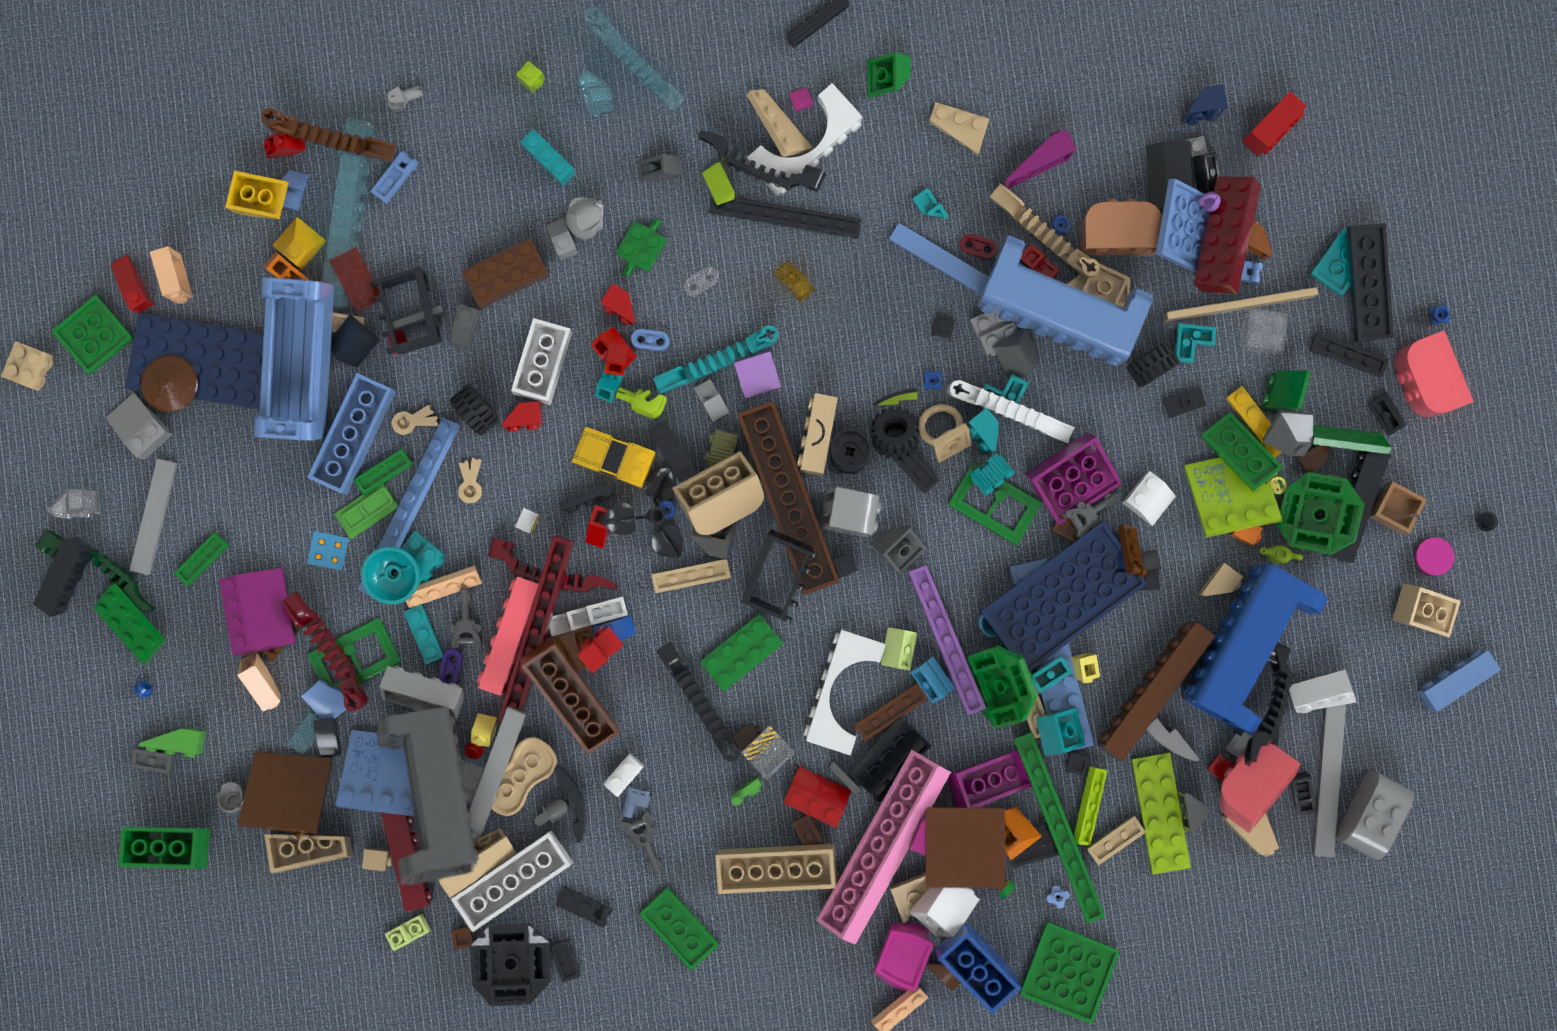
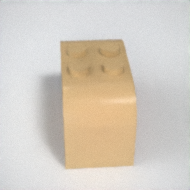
M741 452L730 456L672 488L680 507L695 530L701 535L714 534L753 513L759 508L764 499V493L758 476Z

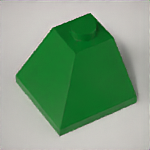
M893 52L867 60V97L872 98L899 90L911 76V57Z

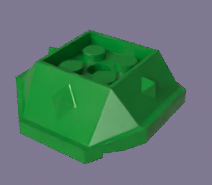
M1307 472L1302 478L1285 489L1280 510L1282 520L1277 523V527L1291 548L1332 555L1356 542L1365 504L1348 479ZM1318 513H1326L1324 519L1317 520L1316 517Z
M1000 646L969 655V669L986 707L981 712L992 722L991 725L995 729H999L1027 720L1038 695L1032 681L1033 674L1028 671L1023 656Z

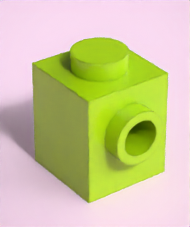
M527 61L516 74L518 81L532 93L539 89L545 80L543 73L530 61Z

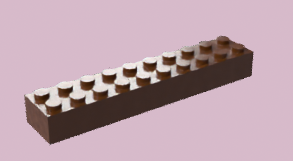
M774 401L738 413L740 425L779 532L813 546V551L818 553L817 558L809 556L806 566L812 568L811 573L803 571L799 583L805 585L804 590H801L802 595L804 596L839 583L840 581ZM785 546L794 573L797 576L805 554Z

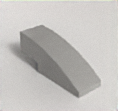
M1154 718L1145 730L1151 738L1167 750L1196 762L1199 760L1175 728L1166 730L1158 718Z

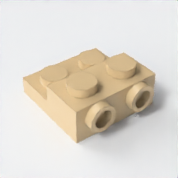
M15 341L1 377L39 391L45 383L47 370L53 364V355Z

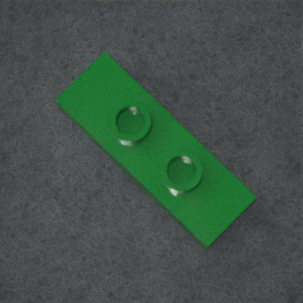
M401 448L353 480L362 494L366 496L411 467L413 463L404 449Z
M213 532L174 574L189 587L230 545L217 532Z

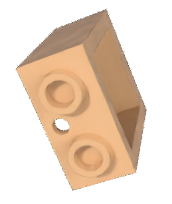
M169 246L151 251L150 255L162 296L177 304L187 302L189 298L193 297L181 254Z

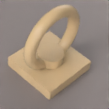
M946 404L934 405L926 409L920 416L918 421L920 436L925 442L932 445L938 463L972 445L969 428L963 422L959 411L954 407ZM937 412L951 414L956 421L955 429L944 432L938 438H933L927 433L926 421L932 414Z

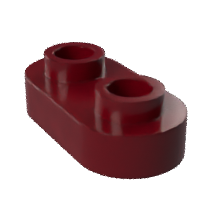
M966 234L960 241L962 252L985 260L992 259L998 250L994 241L973 234ZM967 242H971V243H972V247H971V248H968V247L966 246V243H967ZM988 247L990 253H985L984 248Z

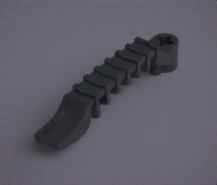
M700 131L698 134V139L713 146L717 150L720 160L725 162L727 166H732L737 171L745 172L747 176L751 175L757 180L761 179L767 184H774L778 188L783 187L788 192L790 188L803 186L818 192L825 179L826 173L809 165H805L801 174L791 173L789 178L785 177L786 173L780 171L778 177L774 176L776 172L774 168H770L767 174L764 172L766 166L760 164L758 170L754 168L756 162L753 160L750 161L749 165L744 164L747 159L745 154H742L738 161L735 160L740 151V148L736 146L728 156V142L723 136L708 131Z
M668 642L657 649L656 652L672 677L677 680V685L682 688L683 694H686L689 703L693 705L694 711L700 716V720L705 724L706 730H709L711 738L723 758L729 762L735 761L740 754L736 742L726 726L721 722V718L716 714V710L711 706L709 699L706 698L703 690L700 689L698 682L693 678V674L689 672L687 665L672 642ZM724 742L728 745V747H730V749H736L734 751V756H731L730 754L726 755L727 747L724 744Z
M1278 642L1267 660L1272 665L1273 676L1276 677L1272 685L1276 688L1272 690L1271 696L1273 698L1269 703L1271 707L1268 708L1262 722H1260L1256 730L1258 733L1247 742L1245 749V764L1247 766L1257 761L1262 746H1267L1269 742L1274 741L1275 736L1279 733L1278 728L1282 724L1281 719L1285 715L1284 709L1288 704L1286 701L1290 695L1291 679L1294 677V673L1291 672L1287 663L1290 648Z

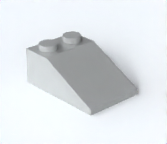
M135 392L106 417L125 446L139 459L145 460L173 435Z

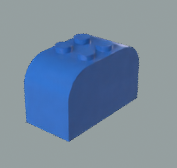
M967 922L963 924L954 937H947L936 947L938 959L991 1014L996 1012L1021 989L1018 978L1010 966Z

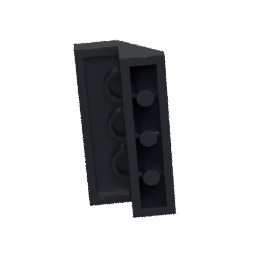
M1191 141L1160 142L1146 146L1150 203L1160 210L1161 215H1163L1169 179H1177L1195 189Z
M900 716L848 774L875 799L881 802L887 795L911 750L923 755L932 745Z

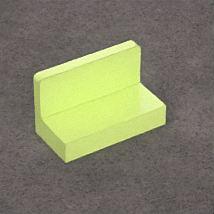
M888 628L881 665L910 671L917 633Z

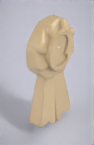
M427 405L413 415L405 411L395 414L391 422L394 431L401 435L412 433L415 426H439V424L437 423V416L427 417L434 414L430 405Z
M472 458L471 469L467 460L464 463H459L464 482L458 489V495L467 504L476 503L482 496V488L476 482L482 459L476 460Z

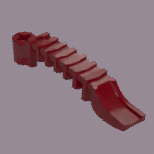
M492 538L487 557L505 561L511 569V574H518L522 578H530L531 581L540 582L541 577L538 576L540 568L533 567L532 574L528 573L530 565L524 563L523 566H520V561L513 557L514 543ZM575 573L573 586L569 585L571 575L565 574L561 587L562 590H572V592L576 593L579 591L587 593L594 587H606L617 590L615 583L596 575L587 576L583 580L582 587H579L581 574Z
M295 591L282 601L288 615L298 627L306 626L307 630L303 634L305 636L309 634L313 636L311 643L317 642L319 645L318 652H324V661L329 660L331 663L329 669H334L337 673L334 676L335 679H341L342 683L339 687L344 697L345 708L351 712L363 708L368 703V696L360 686L359 674H356L354 671V666L349 663V658L344 655L342 647H339L336 638H333L330 629H327L324 625V621L306 605L299 593Z

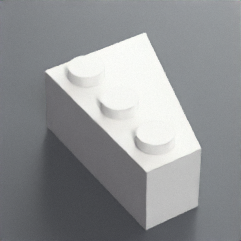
M1346 669L1296 683L1289 688L1297 713H1308L1316 709L1356 703Z

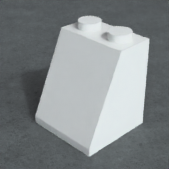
M930 888L910 909L909 913L935 936L954 937L969 917L979 899L974 895L975 892L971 888Z

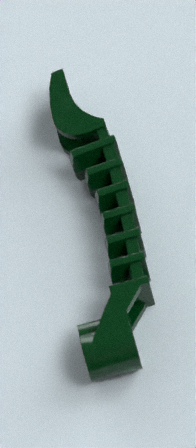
M46 529L35 546L43 553L54 558L64 539L53 531ZM90 547L93 549L90 561L96 558L92 564L97 568L104 564L101 568L104 574L112 570L113 572L108 577L112 582L116 581L120 576L121 579L116 584L120 589L123 588V592L138 609L144 611H153L155 609L153 605L142 597L139 582L133 578L132 574L127 573L124 567L118 566L116 561L110 560L106 554H102L98 549Z

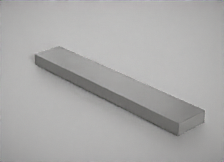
M161 459L156 461L129 571L146 575L151 574L178 463Z

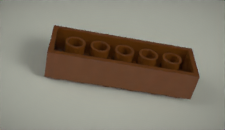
M553 636L520 658L522 668L587 755L620 734L617 723Z

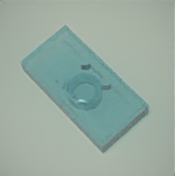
M310 712L287 744L304 755L316 739L313 721L321 718Z

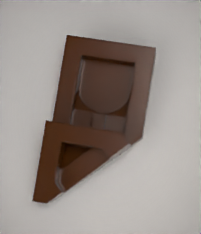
M1317 445L1306 452L1304 456L1298 457L1307 472H1312L1326 463L1330 446Z
M941 961L927 962L926 967L951 991L961 983Z

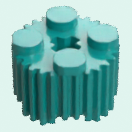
M996 453L970 475L972 476L971 480L979 490L987 496L994 490L993 487L996 489L1005 481L1003 477L1007 480L1015 472L1003 456H999Z

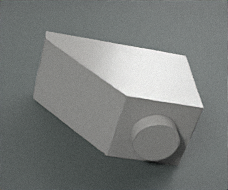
M564 218L546 225L560 260L578 254Z

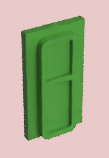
M383 484L366 496H360L334 515L352 540L398 508V504Z

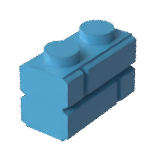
M933 656L910 672L932 704L943 699L955 689L952 680L946 676L940 663Z

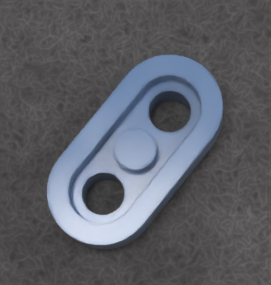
M638 329L631 336L633 345L638 349L664 351L670 344L668 335L661 331ZM644 337L645 341L643 343H639L638 338ZM663 339L664 343L662 345H658L657 340Z

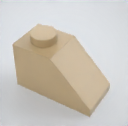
M1220 563L1198 595L1210 596L1237 591L1242 584L1241 579L1243 576L1227 564Z

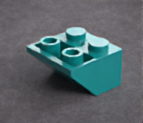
M986 408L966 425L969 428L971 439L975 438L979 443L977 445L979 450L983 454L987 453L989 456L996 450L999 422L989 409Z

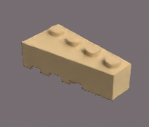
M501 828L477 839V843L473 845V849H477L479 858L473 872L438 879L449 898L460 893L462 889L475 883L480 877L493 871L495 867L516 854Z
M264 834L270 873H280L353 856L350 837L303 835L297 839L295 835Z

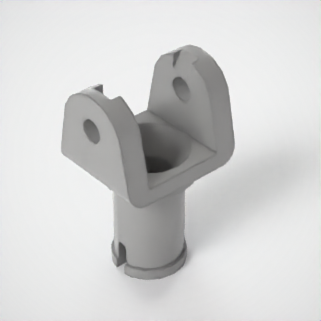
M419 85L404 91L400 90L399 86L391 90L387 94L388 107L391 110L405 109L408 101L423 97Z

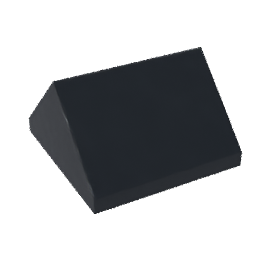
M350 314L331 337V351L336 360L357 368L381 339Z

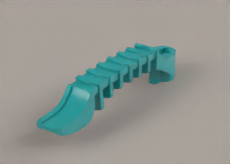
M771 325L765 326L763 329L746 337L745 341L741 343L738 341L736 345L732 347L727 346L725 350L721 352L719 350L712 356L707 355V358L703 360L697 359V362L694 364L689 362L685 368L680 366L653 378L659 394L661 395L680 386L688 385L690 382H695L697 379L704 378L708 374L716 373L717 370L725 369L726 366L734 365V361L755 355L761 350L774 345L778 339V330ZM766 332L773 334L772 339L766 337Z

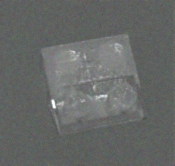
M65 489L48 506L46 513L53 514V518L73 519V517L92 518V515H99V492L88 489Z

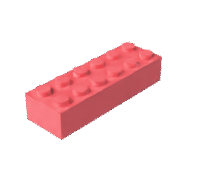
M522 577L512 580L509 589L512 592L510 598H506L503 609H505L503 617L500 616L496 627L499 630L497 635L492 637L490 646L493 647L491 653H487L484 664L486 667L484 672L479 674L477 683L480 684L478 688L500 696L506 694L539 583Z

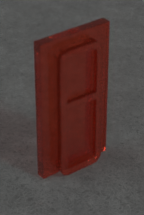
M356 247L329 260L356 313L376 303L374 297L380 295L378 287H371L370 282L373 281V278Z

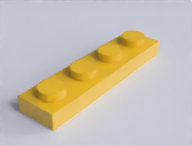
M1241 386L1226 397V400L1255 438L1275 458L1281 451L1262 440L1271 423L1244 387Z

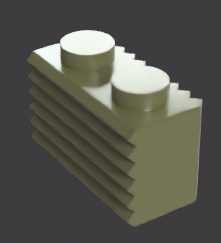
M716 429L715 433H711L709 444H712L711 450L706 452L704 462L707 463V468L734 455L739 437L738 434Z

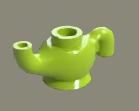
M1275 545L1259 550L1262 555L1267 556L1274 564H1285L1292 559L1295 561L1303 559L1301 554L1292 553L1284 545Z

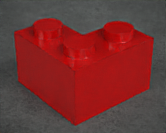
M609 625L606 628L604 626L600 627L594 632L596 636L591 640L586 638L579 644L577 655L591 673L604 665L608 658L624 645Z

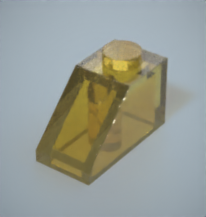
M788 261L773 272L775 277L791 295L801 303L816 291L807 277Z

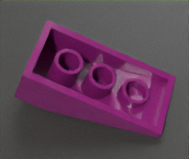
M1059 129L1052 132L1050 137L1005 180L1003 186L1010 189L1070 160L1077 149L1067 129L1063 131Z
M1017 750L954 771L948 777L957 807L978 808L1031 787Z

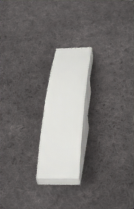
M619 597L552 617L549 627L550 636H556L627 616L624 599Z

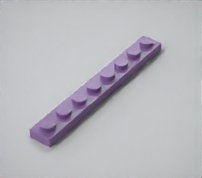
M927 565L908 572L966 715L968 716L986 709Z

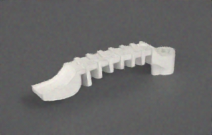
M961 380L951 381L947 386V392L951 397L973 405L982 406L983 409L988 408L993 413L1002 414L1003 417H1009L1016 422L1019 421L1022 425L1039 430V432L1065 443H1069L1070 436L1075 428L1041 412H1036L1034 409L1026 408L1022 404L1014 403L1012 400L1004 399L1002 396H997L992 392H987L983 388L973 386ZM958 386L964 392H956L953 387Z

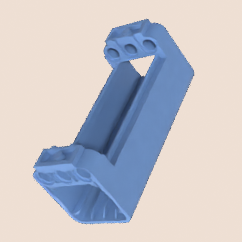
M1008 235L998 253L977 307L981 308L980 310L984 313L999 315L998 318L1003 321L1009 322L1011 320L1016 322V325L1020 328L1027 329L1028 327L1033 329L1037 335L1052 337L1054 342L1069 344L1070 348L1076 351H1086L1093 358H1103L1110 365L1116 366L1125 362L1133 350L1152 303L1153 295L1138 288L1136 290L1133 289L1132 293L1128 294L1124 306L1120 307L1018 264L1025 246L1024 241Z
M262 278L261 298H266L260 416H255L254 436L291 440L326 439L334 284Z

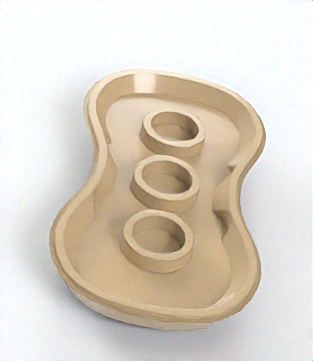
M536 737L525 738L518 743L507 765L494 800L493 811L503 816L517 813L523 807L532 787L548 778L554 772L557 758L548 744Z

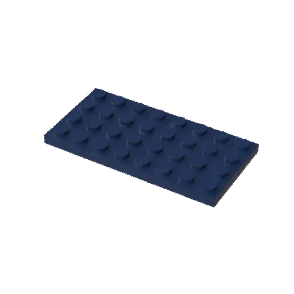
M139 313L125 388L141 391V378L146 367L159 357L173 355L188 361L196 371L198 389L194 399L260 409L264 333Z
M1101 521L1082 537L1072 542L980 610V613L1006 650L1023 656L1030 672L1144 587L1147 582L1143 577L1126 573L1121 545L1106 523Z

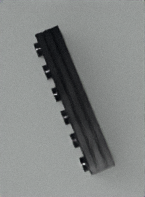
M848 0L828 2L822 10H817L814 16H809L806 22L797 25L794 31H789L786 40L794 49L846 10L850 2Z

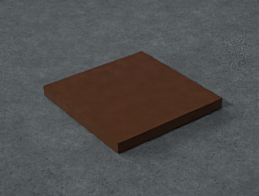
M255 752L238 826L318 833L333 759Z
M926 807L925 887L1005 888V808Z

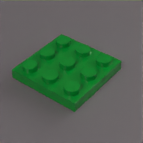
M96 294L51 331L88 375H92L134 340V337Z

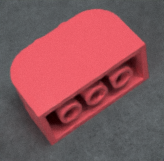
M1445 330L1404 346L1396 354L1394 360L1397 372L1396 378L1399 384H1402L1405 400L1409 402L1416 414L1422 417H1434L1474 402Z
M1270 743L1267 746L1261 747L1257 761L1252 762L1250 766L1245 764V754L1242 753L1236 760L1234 769L1230 767L1224 775L1225 778L1222 781L1223 785L1218 801L1221 811L1250 834L1296 776L1300 763Z

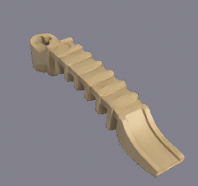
M999 184L989 196L1011 219H1014L1025 231H1028L1033 238L1039 240L1040 244L1045 245L1050 252L1057 255V258L1062 259L1066 265L1075 269L1083 277L1092 278L1099 272L1100 265L1095 259H1092L1078 248L1075 250L1071 247L1070 242L1066 243L1062 236L1059 237L1054 233V229L1051 230L1047 227L1046 222L1042 223L1038 215L1034 216L1031 213V208L1026 209L1023 201L1005 186ZM1092 265V271L1088 273L1086 271L1087 266Z

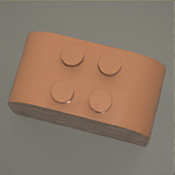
M1109 199L1106 202L1097 203L1089 209L1080 222V251L1088 256L1156 255V246L1162 221L1161 212L1152 203L1137 202V199H1127L1125 202Z

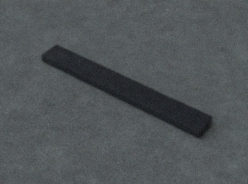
M712 196L709 210L710 214L857 239L859 238L862 220L854 217L736 197L733 200L716 205Z

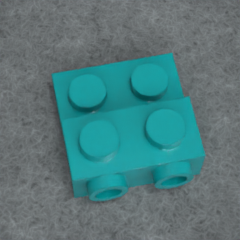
M414 531L400 548L408 552L417 562L420 571L419 585L428 582L433 576L431 574L433 570L440 568L445 561L443 558L446 554L417 531Z

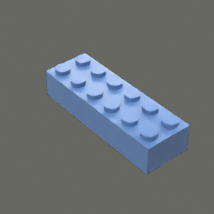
M356 373L307 478L341 494L348 495L354 483L353 479L356 478L396 391Z

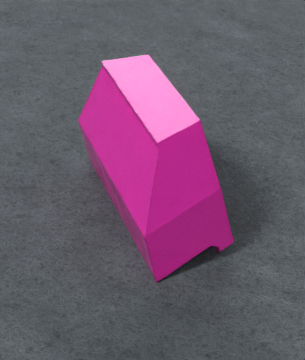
M916 923L891 924L872 972L891 987L904 992L917 990L934 947L933 940L929 938V930Z

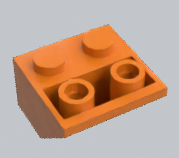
M1018 807L1005 810V854L1012 860L1041 838V835Z

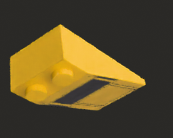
M585 427L572 463L643 489L657 453L631 442Z

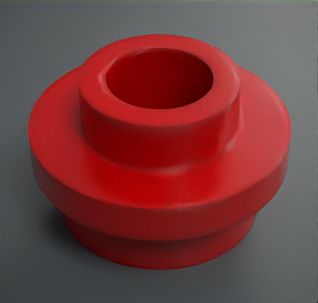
M471 742L465 745V755L470 759H478L484 753L482 746Z

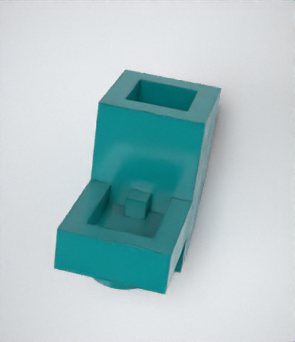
M603 370V374L596 387L595 397L613 403L624 375L604 373Z

